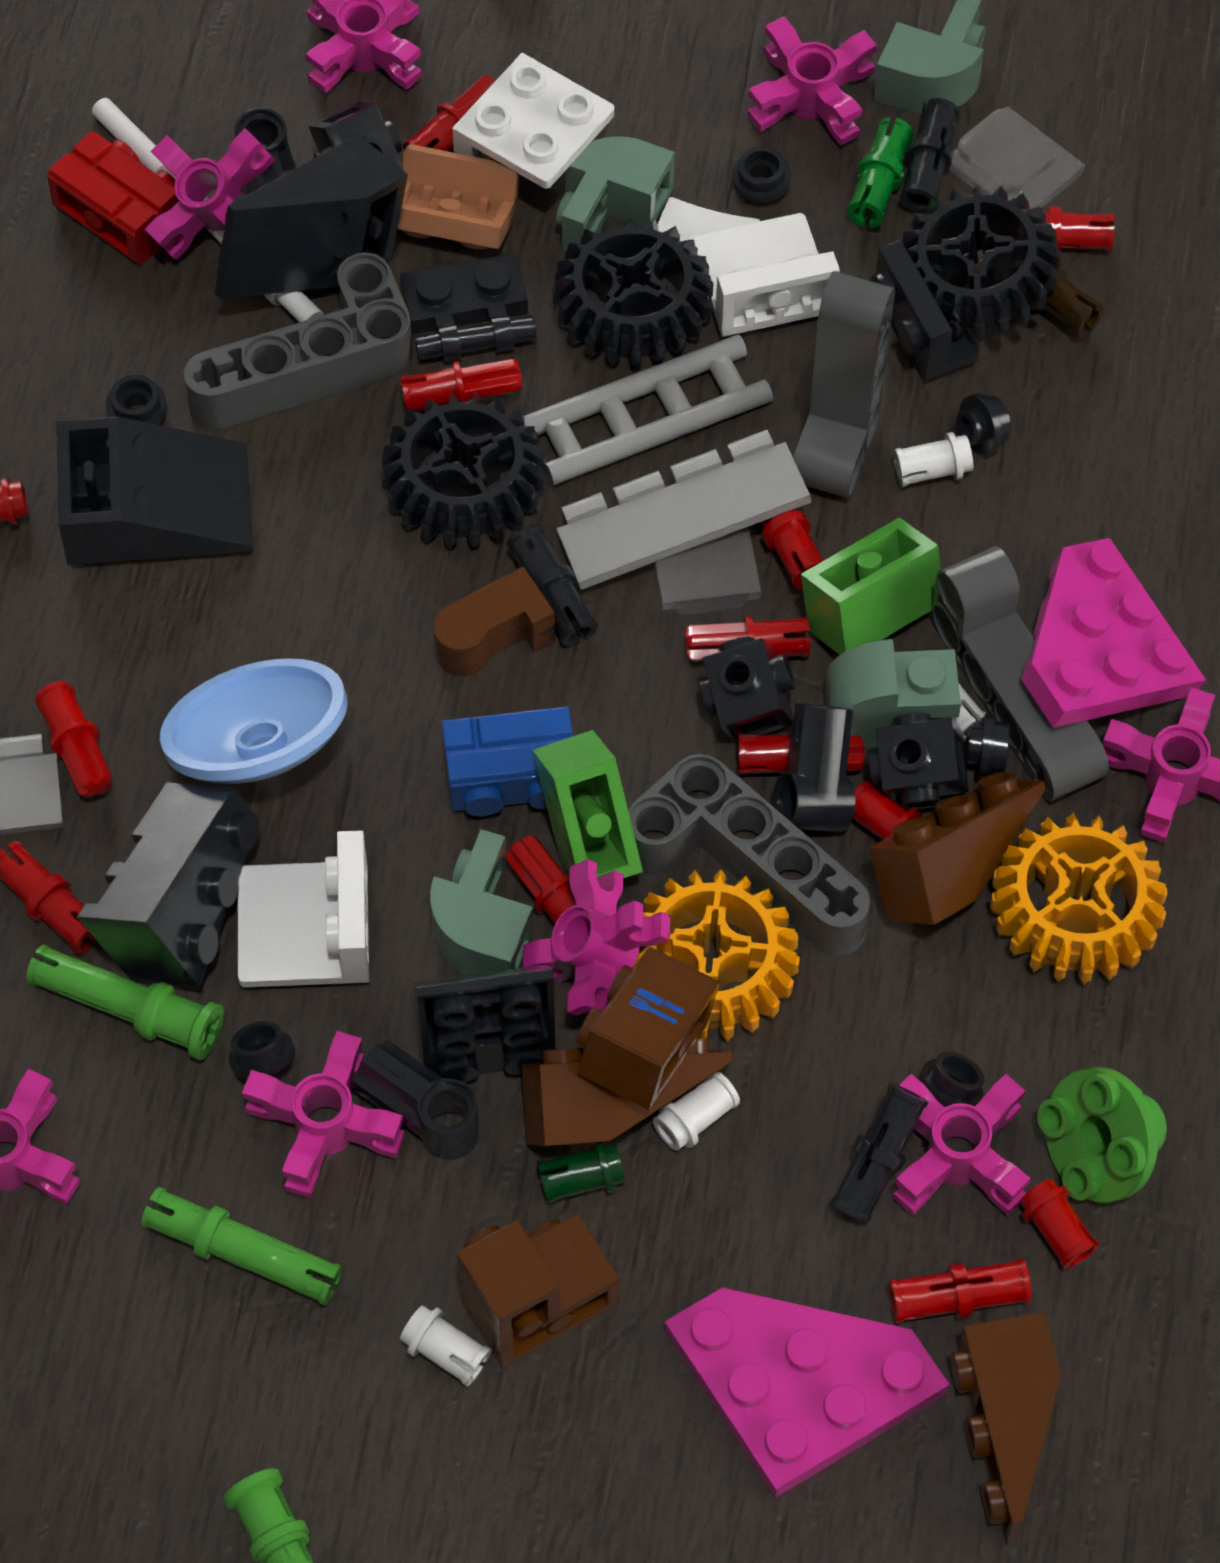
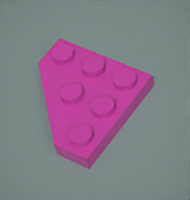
M1106 538L1062 548L1051 567L1048 578L1051 580L1047 596L1041 604L1032 636L1035 638L1030 656L1025 662L1021 680L1052 727H1060L1186 698L1191 687L1200 689L1206 681L1205 677L1112 540Z
M727 1288L717 1290L669 1318L664 1323V1332L774 1498L779 1497L938 1401L949 1392L950 1384L912 1329Z

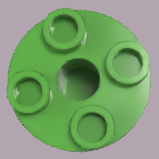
M1091 1067L1075 1071L1060 1081L1051 1097L1044 1100L1038 1109V1124L1041 1131L1046 1135L1051 1159L1059 1175L1062 1177L1063 1186L1069 1189L1070 1196L1073 1199L1079 1201L1088 1199L1100 1203L1114 1202L1136 1194L1149 1180L1156 1163L1157 1151L1162 1147L1166 1138V1119L1158 1103L1151 1097L1144 1095L1142 1090L1125 1075L1106 1067Z

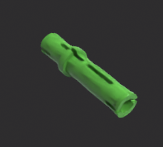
M162 1187L156 1188L149 1200L155 1203V1207L172 1214V1216L146 1206L141 1221L142 1227L153 1229L193 1246L196 1256L209 1260L214 1255L315 1299L324 1306H327L333 1298L335 1291L331 1290V1285L312 1276L338 1286L344 1270L343 1265L339 1263L334 1264L229 1219L230 1212L219 1206H214L211 1210H208L167 1192V1189Z

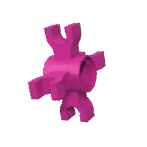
M309 0L314 5L306 11L307 19L317 26L329 29L335 33L330 40L317 44L306 53V61L316 68L308 74V80L326 94L332 89L348 68L358 72H370L382 67L405 90L409 89L422 77V70L412 64L421 56L420 48L410 41L400 39L391 33L397 26L410 22L419 14V6L411 0Z
M785 16L766 25L765 34L772 43L764 46V55L774 66L780 68L785 73V76L775 81L762 82L749 89V97L756 106L748 109V118L756 128L762 132L776 124L784 115L792 112L803 119L815 120L822 118L830 134L840 146L859 137L860 128L853 120L862 116V108L851 96L845 94L839 86L849 81L862 80L875 73V65L868 56L877 52V44L863 30L847 39L838 49L833 50L828 45L819 42L802 43L795 29Z
M246 128L232 141L228 151L218 162L208 158L192 160L166 135L150 152L176 177L174 190L179 202L172 209L155 218L145 230L177 260L189 248L193 238L203 227L213 231L224 230L225 214L228 205L238 196L244 194L242 188L252 178L265 172L276 160ZM217 188L215 194L204 201L207 194Z
M1191 687L1179 723L1164 728L1158 733L1156 738L1145 735L1126 723L1111 719L1103 740L1109 767L1132 769L1146 774V786L1152 794L1145 813L1141 836L1165 843L1177 806L1191 802L1200 792L1211 795L1220 801V759L1210 756V744L1204 735L1211 714L1210 710L1215 699L1214 694ZM1180 761L1186 764L1189 769H1176L1166 762Z
M589 859L570 866L569 882L576 905L567 908L560 915L554 926L552 938L539 939L523 945V967L548 966L552 968L554 982L556 983L570 979L575 973L574 984L568 993L567 1012L576 1016L591 1011L595 1006L602 1010L605 1009L610 1002L607 1000V996L616 975L624 965L631 968L634 966L640 947L658 945L670 940V915L659 912L649 917H643L644 904L637 901L622 905L616 912V904L623 892V874L614 870L596 877L597 863Z
M336 1031L323 1072L304 1078L296 1087L285 1084L267 1074L254 1070L250 1071L242 1091L243 1099L248 1100L245 1107L246 1114L262 1119L280 1120L295 1125L297 1139L282 1169V1176L287 1178L284 1185L287 1192L311 1198L325 1155H332L342 1151L350 1142L360 1144L376 1153L396 1159L405 1136L404 1130L400 1129L403 1115L387 1110L368 1109L352 1104L350 1092L352 1079L364 1058V1054L359 1053L362 1046V1038ZM321 1107H331L339 1111L335 1118L326 1122H317L308 1118L311 1112Z
M28 1069L19 1082L8 1107L0 1109V1143L10 1142L16 1144L11 1153L0 1157V1191L13 1190L27 1182L49 1197L67 1205L80 1184L79 1178L72 1175L76 1169L75 1164L59 1155L48 1153L32 1146L30 1137L37 1126L48 1116L56 1104L57 1097L49 1092L53 1086L51 1079Z
M910 1074L900 1086L917 1093L929 1101L927 1108H924L914 1130L929 1141L927 1153L896 1178L895 1184L900 1188L894 1193L893 1199L913 1216L926 1204L943 1183L959 1186L974 1181L982 1188L989 1199L1008 1216L1021 1204L1020 1200L1026 1194L1023 1189L1030 1183V1178L1017 1166L1000 1157L990 1148L992 1136L1021 1112L1022 1106L1018 1102L1025 1096L1026 1091L1005 1074L992 1086L976 1106L957 1103L944 1107L934 1098L922 1082ZM951 1137H962L969 1140L975 1149L969 1152H956L948 1148L943 1141Z

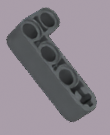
M365 252L354 254L340 264L337 272L341 308L339 311L213 348L193 356L186 363L183 373L190 416L195 423L207 429H223L384 380L404 372L411 364L413 358L411 321L409 311L386 261L376 254Z
M835 271L831 273L828 279L818 315L809 416L793 458L807 487L850 498L880 415L895 294L894 287Z
M993 546L938 571L932 603V616L940 638L947 649H955L958 667L988 714L995 715V722L1010 723L1008 745L1031 780L1044 781L1046 790L1042 797L1047 801H1053L1106 777L1109 773L1108 758L1101 741L1087 720L1053 728L1021 680L1025 662L1032 652L1035 639L1016 612L1020 586L1014 567L1005 552L998 546Z
M703 754L686 757L634 801L628 809L643 869L642 873L650 875L667 873L679 865L697 847L701 846L738 880L747 875L749 881H751V891L754 894L769 888L770 893L773 895L772 908L786 907V911L789 914V924L822 952L833 956L849 955L858 950L865 941L870 897L864 885L716 758ZM702 790L707 791L712 796L706 799H695L687 794L691 791ZM650 830H659L668 834V836L663 839L653 840L641 834ZM740 830H750L759 836L746 840L734 836L733 833ZM786 870H796L803 873L806 877L799 880H788L780 876L779 873Z

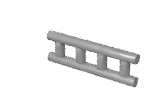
M739 334L524 415L525 426H534L538 436L546 433L559 458L545 463L544 470L550 484L554 486L772 402L773 394L765 379L746 386L733 364V361L747 356V349L742 337ZM710 370L723 395L691 406L678 382ZM656 391L669 416L637 428L624 403ZM601 412L614 437L582 449L569 424Z

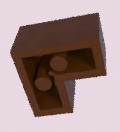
M579 1213L562 1222L559 1219L545 1221L530 1231L528 1235L518 1219L502 1228L498 1225L488 1226L472 1235L465 1242L464 1249L457 1252L462 1305L488 1347L492 1349V1354L502 1369L620 1304V1278Z

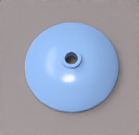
M287 658L243 665L207 680L185 695L171 709L162 724L160 731L161 747L166 760L176 771L196 780L213 784H239L269 779L283 774L306 761L328 743L345 717L348 705L347 695L338 674L318 662Z

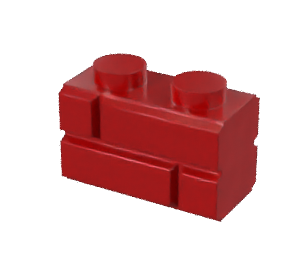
M90 131L73 147L71 154L66 153L49 169L47 175L53 205L138 265H143L160 249L161 245L145 228L155 218L169 211L179 202L174 190L175 178L164 170H158L154 173L142 165L136 153L125 142L115 140L111 143L98 133Z

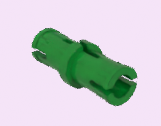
M891 117L881 119L877 125L876 135L869 153L865 154L859 161L857 167L859 181L852 200L848 204L846 213L848 218L860 227L865 226L870 210L873 213L869 221V227L875 228L880 226L883 222L885 209L892 191L897 190L901 185L904 177L902 162L914 134L912 127L902 119L896 118L890 136L887 133L891 125Z

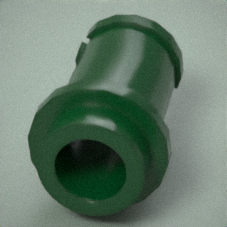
M595 1142L596 1148L547 1161H537L548 1204L553 1203L554 1200L606 1187L608 1193L614 1192L613 1185L626 1182L616 1143L603 1146L602 1142Z

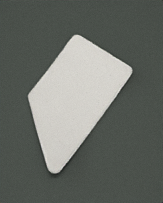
M670 197L657 225L662 233L676 226L680 234V241L691 240L695 235L760 222V220L713 211Z

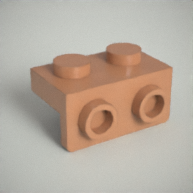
M413 144L408 145L403 153L402 166L403 170L408 174L398 229L416 238L434 236L459 241L461 245L470 249H499L515 219L520 174L498 161Z

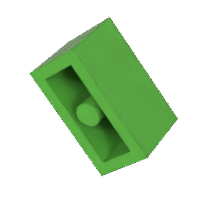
M899 517L803 572L801 579L810 632L841 655L859 645L880 641L932 611L936 575L941 570L938 545Z
M594 730L533 749L560 861L567 872L570 874V866L587 859L597 863L596 877L614 870L622 873L623 878L643 872L616 758Z

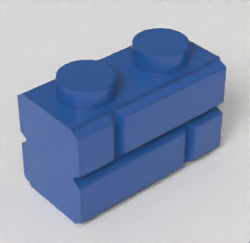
M568 706L442 720L444 754L452 811L466 810L468 814L473 816H488L499 812L505 805L529 803L532 807L538 809H547L533 749L573 737Z

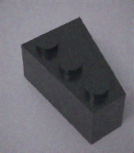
M166 782L132 833L134 843L138 844L125 863H112L105 874L106 881L110 883V886L98 904L86 903L77 918L130 980L139 983L153 984L164 982L172 986L200 988L208 964L216 956L218 936L227 910L237 897L238 879L248 851L256 843L259 819L235 787Z

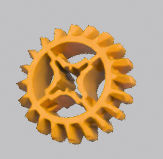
M1073 812L1066 818L1064 828H1059L1049 817L1041 823L1039 834L1025 828L1024 832L1019 835L1017 846L1008 845L1001 860L1003 866H999L994 871L992 886L995 892L992 893L990 906L993 914L1000 915L996 924L999 936L1012 937L1009 948L1012 951L1013 957L1027 952L1032 953L1029 966L1032 968L1033 973L1043 968L1046 963L1054 966V977L1057 983L1065 978L1067 970L1077 971L1079 979L1085 985L1091 981L1094 969H1098L1109 981L1117 975L1119 963L1133 969L1139 963L1141 951L1149 952L1154 947L1157 939L1156 931L1162 928L1166 911L1162 905L1166 901L1167 888L1165 883L1158 881L1161 873L1159 861L1145 860L1147 853L1145 840L1130 845L1125 843L1127 831L1124 825L1115 829L1111 834L1103 831L1104 825L1100 815L1091 822L1090 827L1080 826L1079 820ZM1036 877L1045 885L1043 892L1048 897L1045 908L1039 912L1032 904L1027 891V887ZM1117 886L1125 894L1130 909L1129 914L1122 921L1113 912L1115 905L1110 900L1112 889Z
M694 869L692 874L689 875L688 887L683 888L673 879L669 878L668 882L664 885L665 897L649 892L648 896L644 899L645 912H643V917H649L659 912L670 915V940L650 947L720 981L708 1024L698 1039H706L709 1035V1028H720L721 1035L729 1042L734 1037L735 1024L740 1023L753 1034L755 1029L759 1027V1014L774 1019L775 1015L779 1012V999H788L792 994L794 981L791 977L795 976L799 971L800 957L794 952L798 948V934L795 932V929L787 928L789 925V914L786 911V907L772 908L773 895L770 893L769 888L751 895V881H749L747 875L739 880L735 886L726 884L727 878L722 869L715 874L713 883H703L702 877ZM701 921L698 925L692 928L680 929L681 927L686 926L688 924ZM727 923L737 926L750 936L735 933L729 928ZM716 938V953L719 956L718 958H713L711 973H706L707 958L704 957V953H709L711 939ZM649 946L640 947L637 960L632 968L635 967ZM744 982L737 987L720 991L729 983Z

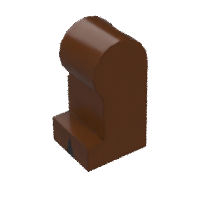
M524 566L449 604L438 613L434 620L433 629L437 661L447 672L455 675H468L481 669L489 656L495 655L523 640L527 641L533 652L555 642V612Z

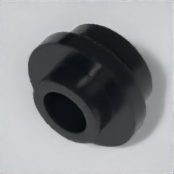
M756 146L746 150L734 164L732 184L737 193L749 201L758 203L771 202L780 198L787 191L790 184V168L777 150L766 146ZM756 177H764L767 179H758Z
M128 375L119 379L113 385L106 399V411L108 417H123L159 425L166 415L167 402L163 390L150 378L143 375ZM135 405H143V406H145V407H143V408L136 409V410H130V409H129V408H131L132 406H135Z
M976 393L962 400L956 418V427L959 436H967L971 449L978 454L984 455L996 451L1000 443L1005 442L1009 438L1011 422L1008 411L999 398L993 395L986 397L983 394Z
M985 714L983 727L970 726L967 763L979 764L978 777L981 778L989 775V772H1005L1010 723L995 722V715Z
M259 1021L241 1028L232 1037L230 1044L232 1050L229 1054V1062L234 1074L240 1078L248 1079L251 1070L275 1078L293 1060L295 1047L291 1037L283 1032L278 1024L270 1021Z
M943 1052L939 1054L936 1059L928 1061L919 1074V1081L928 1088L934 1098L944 1107L957 1103L976 1106L983 1098L982 1086L985 1080L983 1072L971 1059L959 1053Z

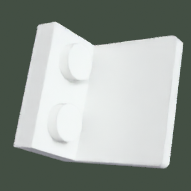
M521 53L452 128L454 153L498 161L547 189L557 181L614 117V105L528 55Z
M802 213L703 233L692 237L695 246L698 248V255L706 256V262L709 265V275L714 284L713 297L710 299L711 307L722 337L818 316L824 290L833 271L840 273L833 251L818 254L808 222Z
M363 831L337 832V856L325 857V862L243 866L238 879V980L240 986L268 987L370 982L368 865Z

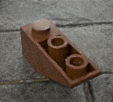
M999 772L987 775L978 781L979 787L966 795L952 796L939 801L936 804L937 811L924 818L912 819L896 825L893 828L894 834L870 847L886 920L935 925L976 901L1003 859L1008 845L1013 843L1045 792L1044 781L1016 779V775L1013 772Z
M697 1039L652 1107L647 1110L577 1074L583 1055L582 1048L542 1050L543 1063L522 1064L527 1145L554 1146L611 1141L733 1061L732 1051H710V1039Z
M1045 1311L964 1326L959 1350L951 1352V1367L958 1393L969 1392L974 1416L967 1417L966 1419L970 1448L975 1459L985 1457L990 1482H985L982 1485L987 1517L991 1525L1001 1523L1006 1545L1017 1544L1061 1379Z

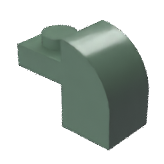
M957 0L941 35L897 22L877 63L874 101L922 114L923 104L925 102L928 104V101L932 98L947 99L957 107L967 102L975 94L980 84L984 53L982 45L986 34V26L979 24L982 0Z
M612 136L592 141L565 171V195L560 202L556 216V223L562 226V251L566 252L569 243L581 244V237L585 229L598 234L607 216L624 222L631 216L638 227H646L653 218L656 221L674 189L675 152L631 137Z
M893 639L869 642L854 647L839 655L829 665L825 682V704L854 709L851 735L862 737L864 746L877 745L876 728L893 726L892 719L900 715L926 713L931 718L959 717L961 701L955 649L894 652Z
M483 829L480 830L472 851L466 849L461 851L454 868L452 881L434 876L430 890L435 943L444 959L464 975L521 968L523 964V945L531 942L534 936L533 906L495 895L507 867L505 836Z

